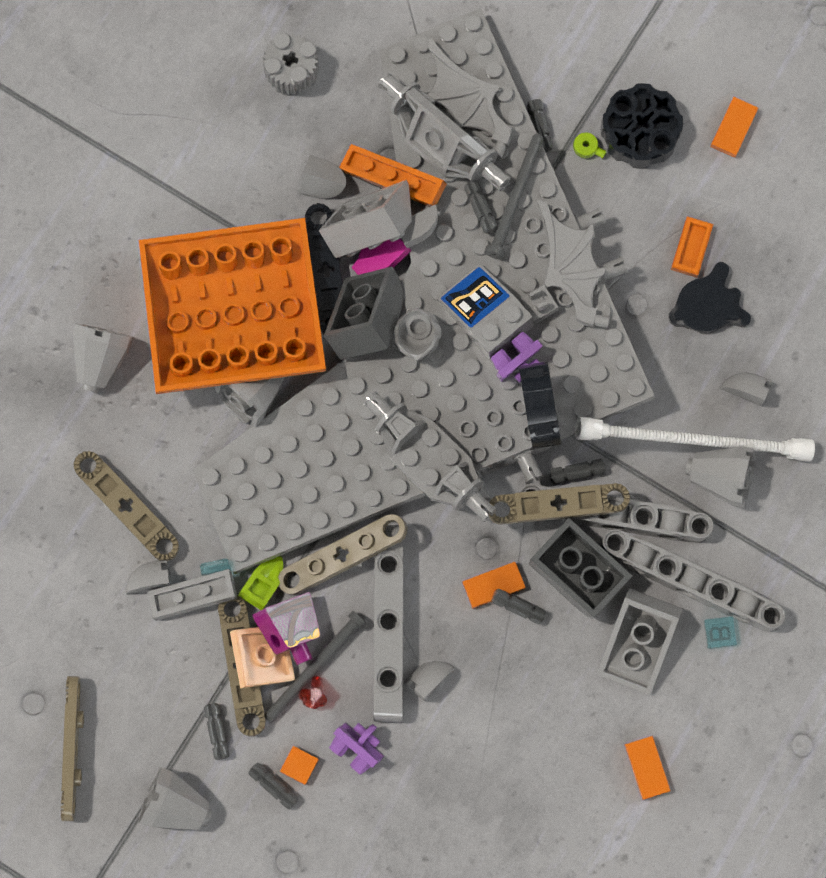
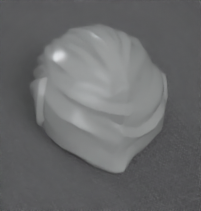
M420 308L411 309L397 321L394 329L395 343L400 352L416 361H421L438 347L439 340L442 338L441 327L436 316Z

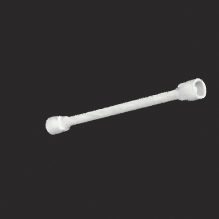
M578 417L575 424V438L577 440L590 441L610 436L712 447L718 446L722 448L744 446L754 448L756 451L781 453L786 455L788 459L809 462L812 461L815 453L814 440L806 438H792L787 441L773 442L652 429L645 430L631 427L624 428L610 426L603 423V420L588 417Z

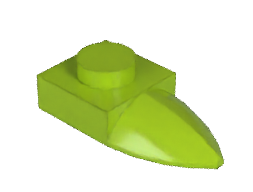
M278 556L260 564L238 596L259 610H263L280 584L278 577L283 570L282 557Z

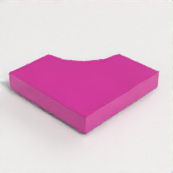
M401 238L394 242H391L389 239L383 241L382 244L374 249H369L368 247L361 249L352 269L357 275L388 267L394 268L411 250L406 248Z

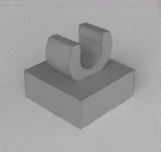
M544 284L520 298L521 304L532 315L534 324L559 311L558 305Z

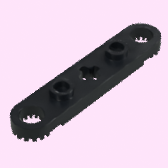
M317 203L307 209L305 222L320 330L324 335L327 329L326 322L331 318L342 288L339 257H334L319 232L324 224L317 225L311 220L313 213L320 211L326 214L327 221L331 217L332 212L325 204ZM325 264L328 265L329 269H334V271L330 272V277H324L323 273L318 272L323 270V265Z

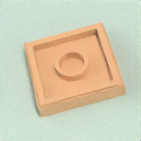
M259 627L238 629L230 632L240 688L287 683L295 680L290 650L276 655Z

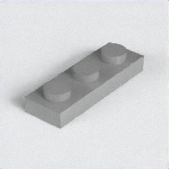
M229 569L148 591L152 616L156 621L237 599L232 571Z

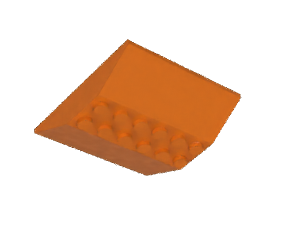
M305 218L139 240L156 394L326 371Z

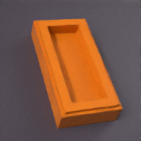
M733 97L710 147L736 158L758 107Z
M686 217L671 270L698 277L713 224Z
M516 562L462 581L472 609L492 602V596L496 589H501L511 595L526 588Z
M653 736L625 744L624 746L642 800L670 792Z

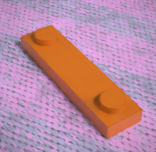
M353 144L350 145L339 167L344 173L382 188L407 180L410 199L429 207L437 205L447 185L440 178Z

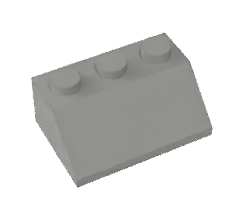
M407 180L344 202L337 208L319 230L335 258L344 255L351 257L363 248L374 249L382 244L383 241L390 239L391 242H394L405 235V229L412 222L410 192Z

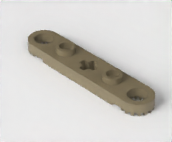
M84 451L78 454L74 461V470L79 478L157 560L170 561L174 559L179 552V543L176 537L96 453ZM88 458L95 460L96 468L91 473L81 471L80 465L83 460ZM122 500L126 502L133 501L131 504L133 510L131 512L126 510L123 512L119 511L122 508L120 504ZM163 539L170 540L173 545L171 552L165 555L157 551V544Z
M614 483L497 495L489 503L493 507L499 502L506 503L510 508L509 514L504 517L496 516L495 513L492 516L488 512L487 514L491 521L500 525L612 514L626 509L630 501V494L625 486ZM619 491L623 495V502L618 506L611 505L607 500L609 492ZM557 496L560 497L561 501H566L567 505L562 507V511H557V508L550 504L555 501Z
M386 515L287 566L280 572L278 577L280 589L289 595L296 596L376 556L405 539L408 533L407 523L397 515ZM391 522H397L399 524L398 533L393 537H388L385 531L387 529L386 526ZM341 548L349 551L345 562L337 559ZM292 573H297L299 575L298 585L294 588H289L286 582L287 577Z
M237 595V599L219 603L218 613L237 727L242 734L254 737L264 730L266 719L264 717L265 713L260 686L240 688L237 668L234 669L236 662L230 632L250 628L246 603ZM232 601L237 602L241 607L240 613L235 617L227 616L224 612L226 604ZM248 714H255L259 717V725L254 730H248L243 726V719Z
M68 676L66 688L69 689H66L68 693H66L61 787L63 792L61 804H64L61 806V808H64L61 809L62 821H74L76 786H81L82 769H77L79 728H84V711H80V677Z

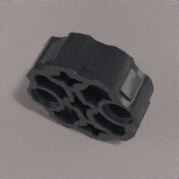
M638 83L633 88L617 91L610 98L609 105L601 121V136L608 147L607 152L616 161L629 163L633 168L646 169L651 164L665 162L673 154L683 130V116L679 113L676 107V100L670 93L657 90L651 84ZM646 100H648V109L642 113L646 109ZM625 103L628 105L629 110L620 111L617 109L616 104ZM657 106H658L659 108H661L662 106H665V107H666V110L663 109V108L660 109V110H657L656 108H657ZM647 123L646 128H645V127H641L640 129L638 128V129L636 130L637 124L641 126V125ZM640 140L638 142V151H635V143ZM624 141L627 143V146H625V145H621L620 147L617 146V143H618V142H619L620 144H622ZM663 141L667 144L668 148L660 150L656 148L654 143Z
M548 361L519 366L533 449L562 445Z

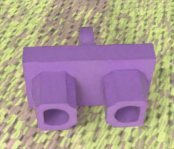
M521 332L511 341V344L520 353L512 360L501 349L491 357L490 360L498 371L496 376L501 382L517 370L519 366L528 365L526 361L541 350L542 345L538 340L534 342L528 335ZM534 359L529 364L539 363V361ZM520 372L514 376L519 383L521 382Z
M345 722L333 733L335 738L329 748L340 757L349 748L354 751L357 756L350 766L360 775L370 767L373 768L384 757L375 748L380 743V740L373 735L377 729L374 724L366 729L358 723L353 729Z

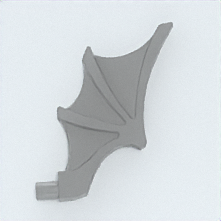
M429 38L428 50L436 61L437 78L430 92L424 93L436 101L435 103L447 108L454 117V123L461 129L472 127L490 134L492 142L495 143L494 149L498 152L497 158L502 159L506 147H509L512 129L496 114L493 106V99L500 91L499 86L482 81L462 70L441 51L432 38Z
M538 200L537 203L547 230L550 252L549 268L544 285L547 289L555 287L565 291L572 300L577 322L589 327H594L595 325L608 328L610 317L598 315L597 308H593L595 286L600 278L604 277L606 271L604 267L599 268L592 255V242L595 236L593 225L584 230L567 227L555 218L546 202Z

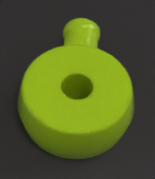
M588 132L579 134L573 141V150L581 158L586 159L597 155L603 159L607 152L599 148L597 138Z

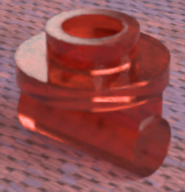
M313 677L311 689H302L299 693L300 700L308 708L318 709L327 703V697L322 694L323 680L321 677Z

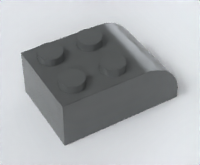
M388 267L345 278L324 334L325 339L340 360L358 357L375 351L379 352L389 348L403 306L402 286L394 268Z
M570 518L566 520L529 561V565L574 607L591 619H594L632 578V575Z

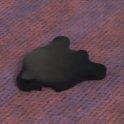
M718 262L709 275L695 279L682 288L675 307L669 313V321L673 326L691 328L699 331L701 334H709L727 325L739 327L749 325L751 321L750 314L739 306L740 290L738 288L727 289L725 287V281L729 273V267L726 263Z

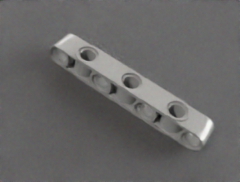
M527 485L524 486L520 492L560 488L545 487L539 485ZM558 496L555 497L554 502L550 503L551 506L557 508V511H562V507L567 505L566 501H561ZM607 496L608 502L613 506H618L623 502V498ZM631 499L626 509L619 513L570 518L575 524L695 543L705 541L713 530L712 519L704 513ZM639 512L647 513L650 517V523L647 525L639 524L636 520V514ZM568 518L553 519V520L566 522V520H567ZM702 522L706 527V533H695L692 529V523Z
M399 525L386 526L387 529H385L388 537H393L398 533ZM403 540L375 556L373 720L378 722H402ZM388 559L395 561L397 564L396 570L391 573L383 571L381 568L383 561ZM392 616L396 619L397 624L393 629H384L380 624L382 618ZM384 673L395 675L397 680L392 687H385L381 684L380 678Z
M620 530L607 532L602 540L601 547L626 568L738 621L750 624L763 631L771 632L779 628L785 620V611L779 604L650 542L633 537ZM617 538L622 543V549L619 551L609 549L607 540ZM662 562L670 563L673 566V574H662L659 570V564ZM719 586L723 588L725 598L722 600L715 599L711 594L712 587ZM770 610L777 615L776 624H769L765 621L763 616L765 611Z

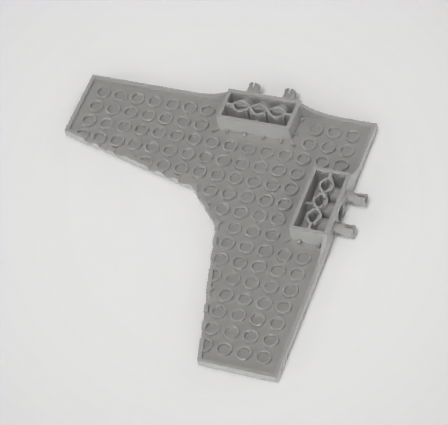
M481 8L381 49L380 55L383 75L387 73L392 74L404 87L412 82H417L420 85L421 91L430 92L437 78L436 61L428 50L429 38H432L441 51L462 70L482 81L499 86L500 91L493 99V106L496 114L512 129V137L502 159L497 158L494 164L506 175L510 176L511 180L507 187L500 192L484 177L477 180L491 209L492 216H494L497 226H499L532 136L537 132ZM386 93L396 162L440 178L447 183L436 205L439 214L437 227L426 240L409 247L411 250V264L401 285L403 306L398 320L411 309H424L436 316L441 327L442 338L439 340L438 347L421 361H416L400 352L395 343L394 330L388 349L344 359L266 416L256 427H251L193 470L234 574L243 572L390 509L426 496L391 462L382 435L375 431L380 419L363 405L367 397L372 400L370 394L374 391L392 408L399 403H404L407 409L430 418L471 458L478 478L517 462L520 465L526 484L534 482L530 471L533 472L536 481L543 478V474L540 472L533 455L548 450L551 446L533 449L522 384L514 378L520 372L519 368L501 382L496 376L498 371L493 363L437 301L439 296L479 264L488 270L519 302L521 297L543 285L548 273L550 252L547 230L537 203L538 200L546 202L555 218L567 227L584 230L588 229L590 225L596 228L607 224L600 207L579 217L573 215L542 144L502 247L505 250L503 259H495L486 255L484 251L488 244H492L497 230L489 234L483 232L480 224L481 221H478L470 203V198H468L464 186L471 181L468 178L443 176L404 142L398 117L390 110L394 99ZM438 103L434 104L440 111H442L447 117H449L453 122H455L453 115L447 108ZM409 106L407 109L409 111L411 119H413L415 112L412 109V107ZM472 127L462 128L469 136H477L490 150L494 149L495 143L492 142V136L487 132ZM469 157L462 164L473 167L477 161ZM410 199L411 216L429 208L427 205ZM622 256L600 266L597 264L599 268L604 267L606 271L604 277L600 278L595 286L593 308H597L598 315L610 317L608 328L595 325L594 327H589L577 322L570 297L560 288L552 287L547 290L558 305L559 311L534 324V327L526 333L534 342L538 340L542 345L541 350L526 361V363L529 364L534 359H537L539 362L548 361L561 440L575 433V424L578 417L605 420L655 399V395L605 286L606 281L628 273V268ZM513 345L505 350L512 360L520 354ZM388 430L396 441L397 438L393 435V433L390 430ZM483 484L479 493L489 501L491 498Z

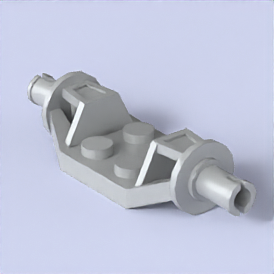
M390 73L385 74L380 79L378 87L394 99L390 110L398 117L404 142L443 176L468 178L471 182L484 177L499 192L507 187L511 177L494 164L498 152L495 149L490 150L477 136H469L434 105L436 101L421 91L420 85L417 82H412L404 87ZM409 106H411L415 112L413 119H411V116L407 109ZM469 157L477 161L473 167L462 163Z
M376 391L371 393L372 400L367 397L363 405L380 419L375 431L382 435L391 462L430 500L451 505L455 510L468 505L483 522H486L489 517L483 508L491 516L497 509L479 493L484 481L478 478L471 458L430 418L407 409L404 403H399L392 408ZM388 430H390L393 433V435L397 438L396 441ZM449 488L451 491L457 494L458 497H455L451 493L447 492L446 489Z

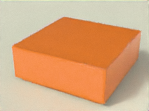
M293 746L280 772L306 785L319 759Z

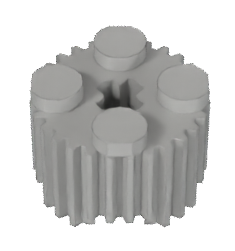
M289 33L275 35L274 39L270 41L271 45L267 44V50H264L263 55L264 72L268 83H271V86L276 88V92L281 91L282 95L287 93L290 96L291 93L296 94V91L301 93L302 89L306 91L307 86L311 87V84H315V79L318 78L317 74H319L318 55L314 44L310 40L306 41L305 36L301 38L300 34L295 36V33H292V35H289ZM294 62L290 67L286 66L287 63Z

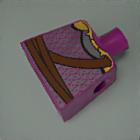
M310 592L272 605L252 615L276 655L291 650L296 665L313 659L306 643L319 638L320 631Z

